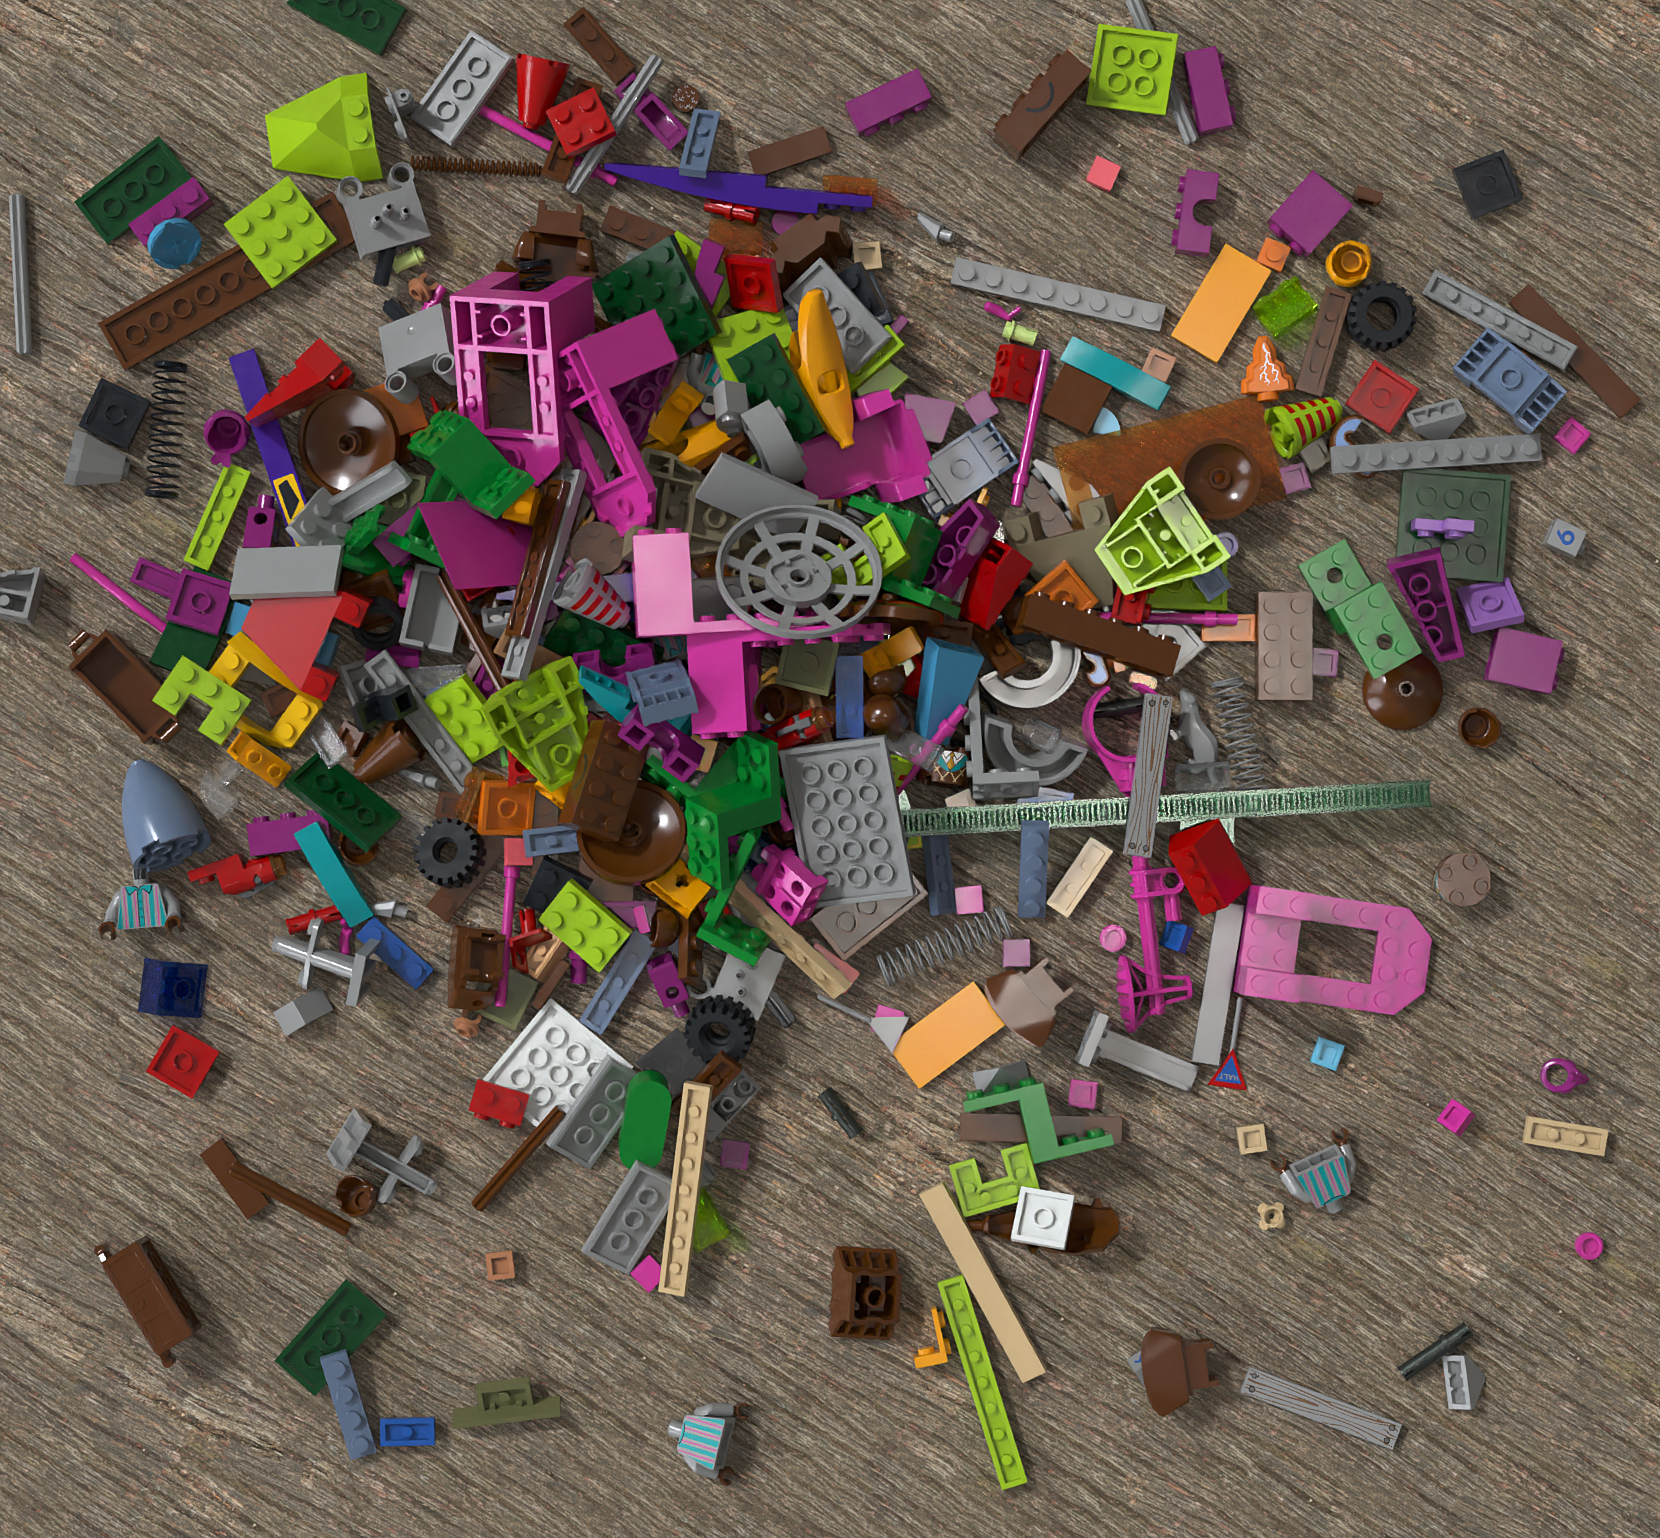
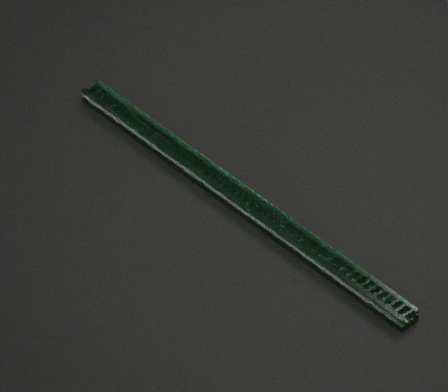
M1430 780L1160 795L1156 823L1432 807L1429 789ZM1131 797L905 809L900 811L905 837L1020 831L1022 820L1049 821V829L1125 825L1128 820Z

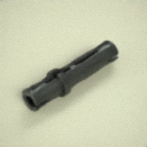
M1462 1322V1324L1446 1335H1439L1437 1341L1398 1366L1397 1368L1405 1380L1409 1381V1379L1447 1353L1451 1355L1455 1352L1454 1349L1469 1338L1474 1337L1465 1322Z

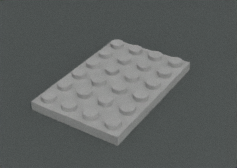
M871 736L779 750L799 858L803 861L804 866L815 876L822 875L829 881L820 899L817 900L818 903L815 908L914 896L916 891L887 736Z

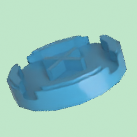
M172 218L163 221L150 233L147 245L148 252L157 265L166 269L180 268L179 265L184 263L187 265L199 254L202 241L200 233L192 222L183 218Z

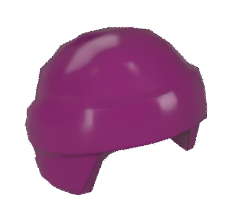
M221 409L213 413L204 424V439L209 448L215 453L210 459L211 463L217 465L221 462L224 467H230L231 455L241 452L246 447L250 437L249 425L244 416L234 410Z

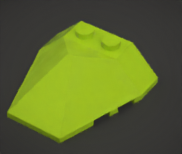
M367 73L341 76L265 115L273 169L341 180L347 176H353L361 182L384 179L380 153L375 139L370 106L371 93Z
M1170 466L1144 484L1094 549L1124 596L1208 573L1231 557L1217 535L1213 536L1184 493V486Z
M572 656L535 668L529 672L527 681L515 680L492 694L480 709L491 733L550 792L557 790L572 780L588 732L586 716L588 715V708L584 703L582 691L584 687L579 683V671Z

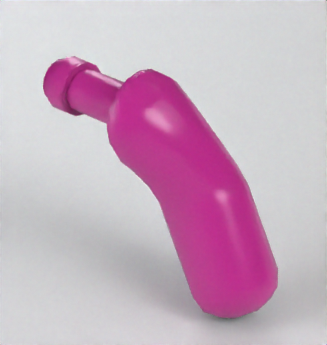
M986 302L984 305L986 312L1006 321H1013L1012 318L1022 311L1017 306L1008 314L1001 306L995 303Z
M342 919L340 924L343 928L339 937V951L342 954L349 955V940L353 927L350 928L346 920Z

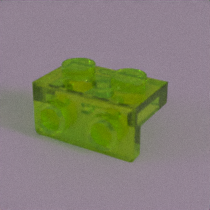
M1294 276L1289 280L1283 281L1269 295L1262 296L1253 306L1256 320L1274 340H1277L1316 312L1318 306L1301 287L1298 277Z
M704 1187L700 1188L693 1243L694 1253L701 1252L709 1245L731 1234L725 1220L721 1217L711 1196Z

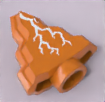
M1259 336L1252 350L1253 362L1246 367V378L1241 380V395H1257V402L1279 400V393L1295 390L1293 378L1286 373L1285 364L1277 359L1276 348L1268 336Z

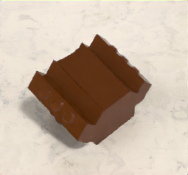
M809 213L772 241L770 250L773 254L769 258L776 261L781 296L820 257L832 269L836 270L839 257L851 258L853 242L841 217L825 215L818 220L813 213Z
M837 1246L832 1254L835 1266L831 1272L832 1297L829 1309L832 1317L828 1323L831 1337L890 1340L894 1332L895 1322H899L902 1274L898 1273V1258L895 1249Z

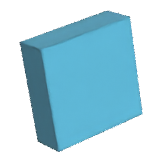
M1318 1036L1309 1062L1336 1071L1345 1045Z

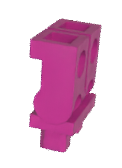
M775 844L766 846L761 853V857L768 865L764 862L758 864L750 875L758 882L755 891L759 895H764L766 901L791 926H794L810 918L818 903L817 900L820 899L829 881L822 875L815 876L804 866L803 861L795 856L796 853L791 848L782 851Z

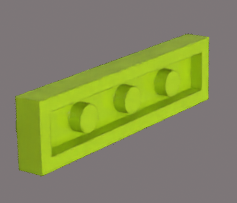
M233 464L228 468L223 467L184 557V561L210 572L252 472Z

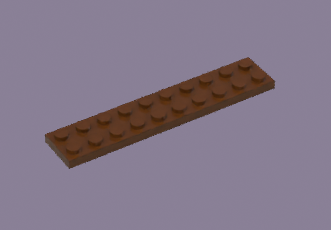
M333 192L310 205L338 242L288 280L355 243L347 216ZM238 244L102 320L98 325L121 366L127 371L267 293L272 288Z

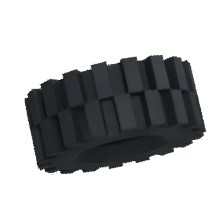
M443 817L442 822L436 819L432 821V828L426 825L423 828L426 833L424 836L418 834L416 839L420 841V844L414 845L413 849L418 853L417 856H413L414 862L419 864L417 866L418 871L424 874L423 876L429 881L448 889H452V886L461 888L463 887L462 882L470 884L473 881L470 877L472 875L478 877L481 873L477 870L478 866L484 867L485 861L481 859V856H486V850L481 847L485 843L479 837L480 834L470 825L456 818L451 820L448 817ZM447 843H455L458 848L456 857L451 862H443L440 858L442 848Z
M717 995L715 1000H713L712 996H708L704 1002L702 999L697 1002L684 1028L686 1029L684 1039H688L686 1045L688 1049L694 1048L692 1054L695 1057L701 1055V1061L707 1063V1060H712L721 1050L737 1062H739L740 1057L743 1059L746 1056L753 1041L756 1027H754V1017L749 1018L751 1011L749 1008L743 1010L744 1003L741 1001L735 1004L732 1002L733 997L728 996L727 1000H723V995ZM719 1023L725 1025L730 1030V1035L717 1034L712 1030L711 1024Z

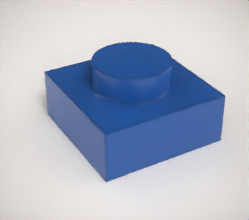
M1167 921L1159 945L1185 954L1194 928L1174 921Z

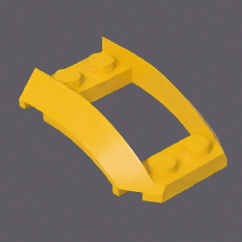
M239 631L227 642L229 645L209 673L234 688L252 663L272 679L295 692L297 696L271 731L258 725L244 714L236 724L237 728L267 746L294 749L324 708L323 702L300 691L273 661L246 636L244 631Z

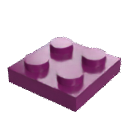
M183 568L166 615V621L219 636L231 601L229 595L231 583Z

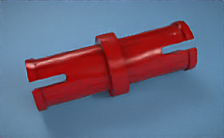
M706 198V200L710 201V203L706 201L704 203V211L706 213L725 216L729 221L736 219L753 225L758 222L757 219H754V217L759 219L760 209L758 207Z
M332 905L316 911L313 908L308 910L309 913L285 919L286 925L289 928V934L293 935L294 933L308 930L311 919L316 920L320 918L324 920V924L342 920V915L337 907Z

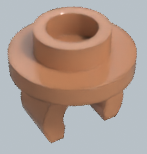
M426 272L422 273L419 279L413 278L408 284L410 295L416 301L424 303L432 298V294L438 285L437 282L432 286H427L424 283L428 276Z
M464 1009L461 1018H456L453 1023L456 1032L466 1038L477 1036L480 1031L478 1026L481 1023L482 1015L479 1014L477 1019L472 1021L467 1018L469 1010Z

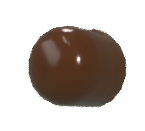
M778 684L764 685L754 697V715L763 724L774 725L781 723L785 719L798 715L801 712L803 705L802 696L795 688ZM761 703L767 704L768 711L775 721L767 720L760 711Z
M887 694L872 696L863 707L864 723L876 736L886 735L887 740H893L902 735L910 722L909 712L905 707L898 703L894 697Z

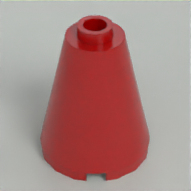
M517 53L518 120L523 121L522 127L538 130L539 125L545 126L548 119L546 110L553 107L568 74L570 64Z

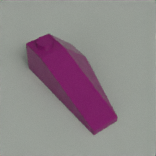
M676 351L678 359L672 363L610 390L612 396L617 400L618 409L623 420L629 426L630 435L636 447H639L647 437L650 419L653 412H657L661 404L658 403L663 388L668 387L680 359V355ZM590 405L582 417L596 433L606 439Z

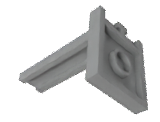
M394 460L334 496L325 487L317 490L285 530L300 546L342 545L343 547L345 545L346 533L349 528L352 529L353 518L405 489L413 480Z
M977 676L968 696L969 711L964 715V725H969L970 735H965V751H971V761H966L967 777H972L973 800L1038 797L1039 770L1033 771L1032 768H1019L1016 772H1005L1004 769H993L989 773H983L979 684Z
M1094 1009L1092 1019L1082 1038L1083 1041L1079 1051L1075 1055V1061L1089 1067L1091 1062L1096 1063L1100 1055L1190 1092L1199 1066L1110 1031L1111 1023L1108 1021L1109 1016Z

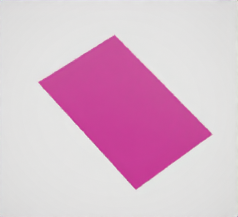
M465 501L417 503L455 590L518 585L533 531L532 526L514 523L515 528L509 520L502 518L503 513L495 519L472 509ZM506 526H510L514 530V536ZM557 576L556 582H560L561 580Z

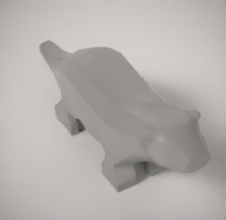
M1183 688L1179 692L1181 712L1178 726L1175 730L1169 729L1168 735L1172 742H1176L1182 737L1184 738L1185 744L1192 751L1193 759L1185 760L1191 773L1199 771L1201 766L1205 764L1211 783L1217 791H1220L1222 787L1216 778L1215 771L1219 747L1217 738L1203 723L1196 696Z

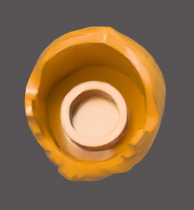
M1353 240L1338 244L1325 261L1326 271L1331 280L1342 287L1350 288L1359 285L1372 269L1370 247Z

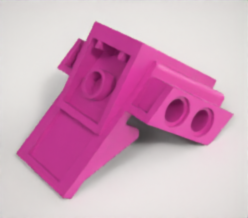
M889 389L870 392L852 399L854 420L852 437L855 442L852 447L841 449L839 442L828 435L827 432L800 444L804 452V456L801 458L808 469V472L805 473V478L801 482L804 490L817 495L818 500L838 499L871 487L873 484L880 502L883 503L900 502L928 491L923 478L930 475L927 462L933 459L914 409H906L902 399L893 401Z

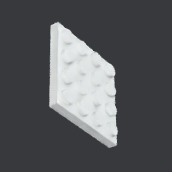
M550 998L483 1080L530 1094L524 1117L537 1127L555 1106H559L567 1114L607 1055L630 1068L634 1066L584 1024L580 1023L577 1018L554 999ZM554 1129V1130L551 1132V1134L548 1136L549 1138L551 1137V1135L553 1134V1132L555 1131V1129Z

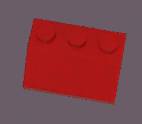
M1219 818L1169 836L1168 854L1201 916L1227 908L1252 884V880Z

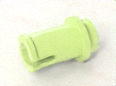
M412 246V250L395 256L393 269L396 274L417 264L422 266V262L426 261V257L420 246L416 248Z
M1014 320L1012 322L1007 321L1002 337H1005L1006 341L1012 339L1033 347L1038 330L1015 324Z

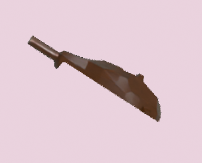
M1095 1198L1091 1205L1074 1203L1065 1250L1012 1241L1011 1234L1016 1210L995 1215L989 1214L986 1215L983 1221L966 1220L971 1231H983L987 1235L1028 1246L1031 1254H1035L1038 1250L1074 1256L1102 1252L1120 1234L1119 1218L1111 1207H1103L1100 1198Z

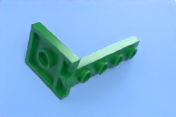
M435 470L420 503L454 501L457 492ZM418 507L404 537L392 531L388 542L446 569L437 547L433 545V538Z
M376 504L370 511H366L364 517L356 516L353 520L352 529H348L344 540L346 550L341 569L362 576H368L388 569L395 586L401 589L404 585L402 581L406 569L408 570L411 560L402 567L399 564L393 567L372 543L377 536L388 528V526L377 523L385 514L386 507Z
M761 827L741 833L736 843L740 848L737 854L733 852L729 858L730 888L721 891L715 887L719 892L716 898L711 897L704 911L708 915L696 937L753 967L767 949L772 938L767 936L763 930L744 924L737 916L725 914L724 910L762 833Z

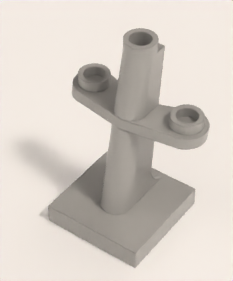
M320 918L316 920L311 919L307 934L311 935L310 943L285 935L274 938L272 944L273 952L305 963V968L301 970L298 978V985H302L303 989L309 990L316 966L351 979L346 1000L347 1005L357 1007L371 991L372 986L364 983L375 971L377 961L369 959V957L380 946V940L370 938L355 954V957L320 947L318 945L324 925V920Z
M353 1108L326 1152L333 1166L344 1172L353 1156L356 1155L389 1173L377 1195V1201L380 1203L386 1202L389 1204L396 1194L394 1186L398 1179L424 1194L431 1195L435 1191L438 1181L408 1164L413 1156L418 1157L421 1154L425 1145L422 1139L414 1135L397 1158L365 1139L372 1125L362 1111Z

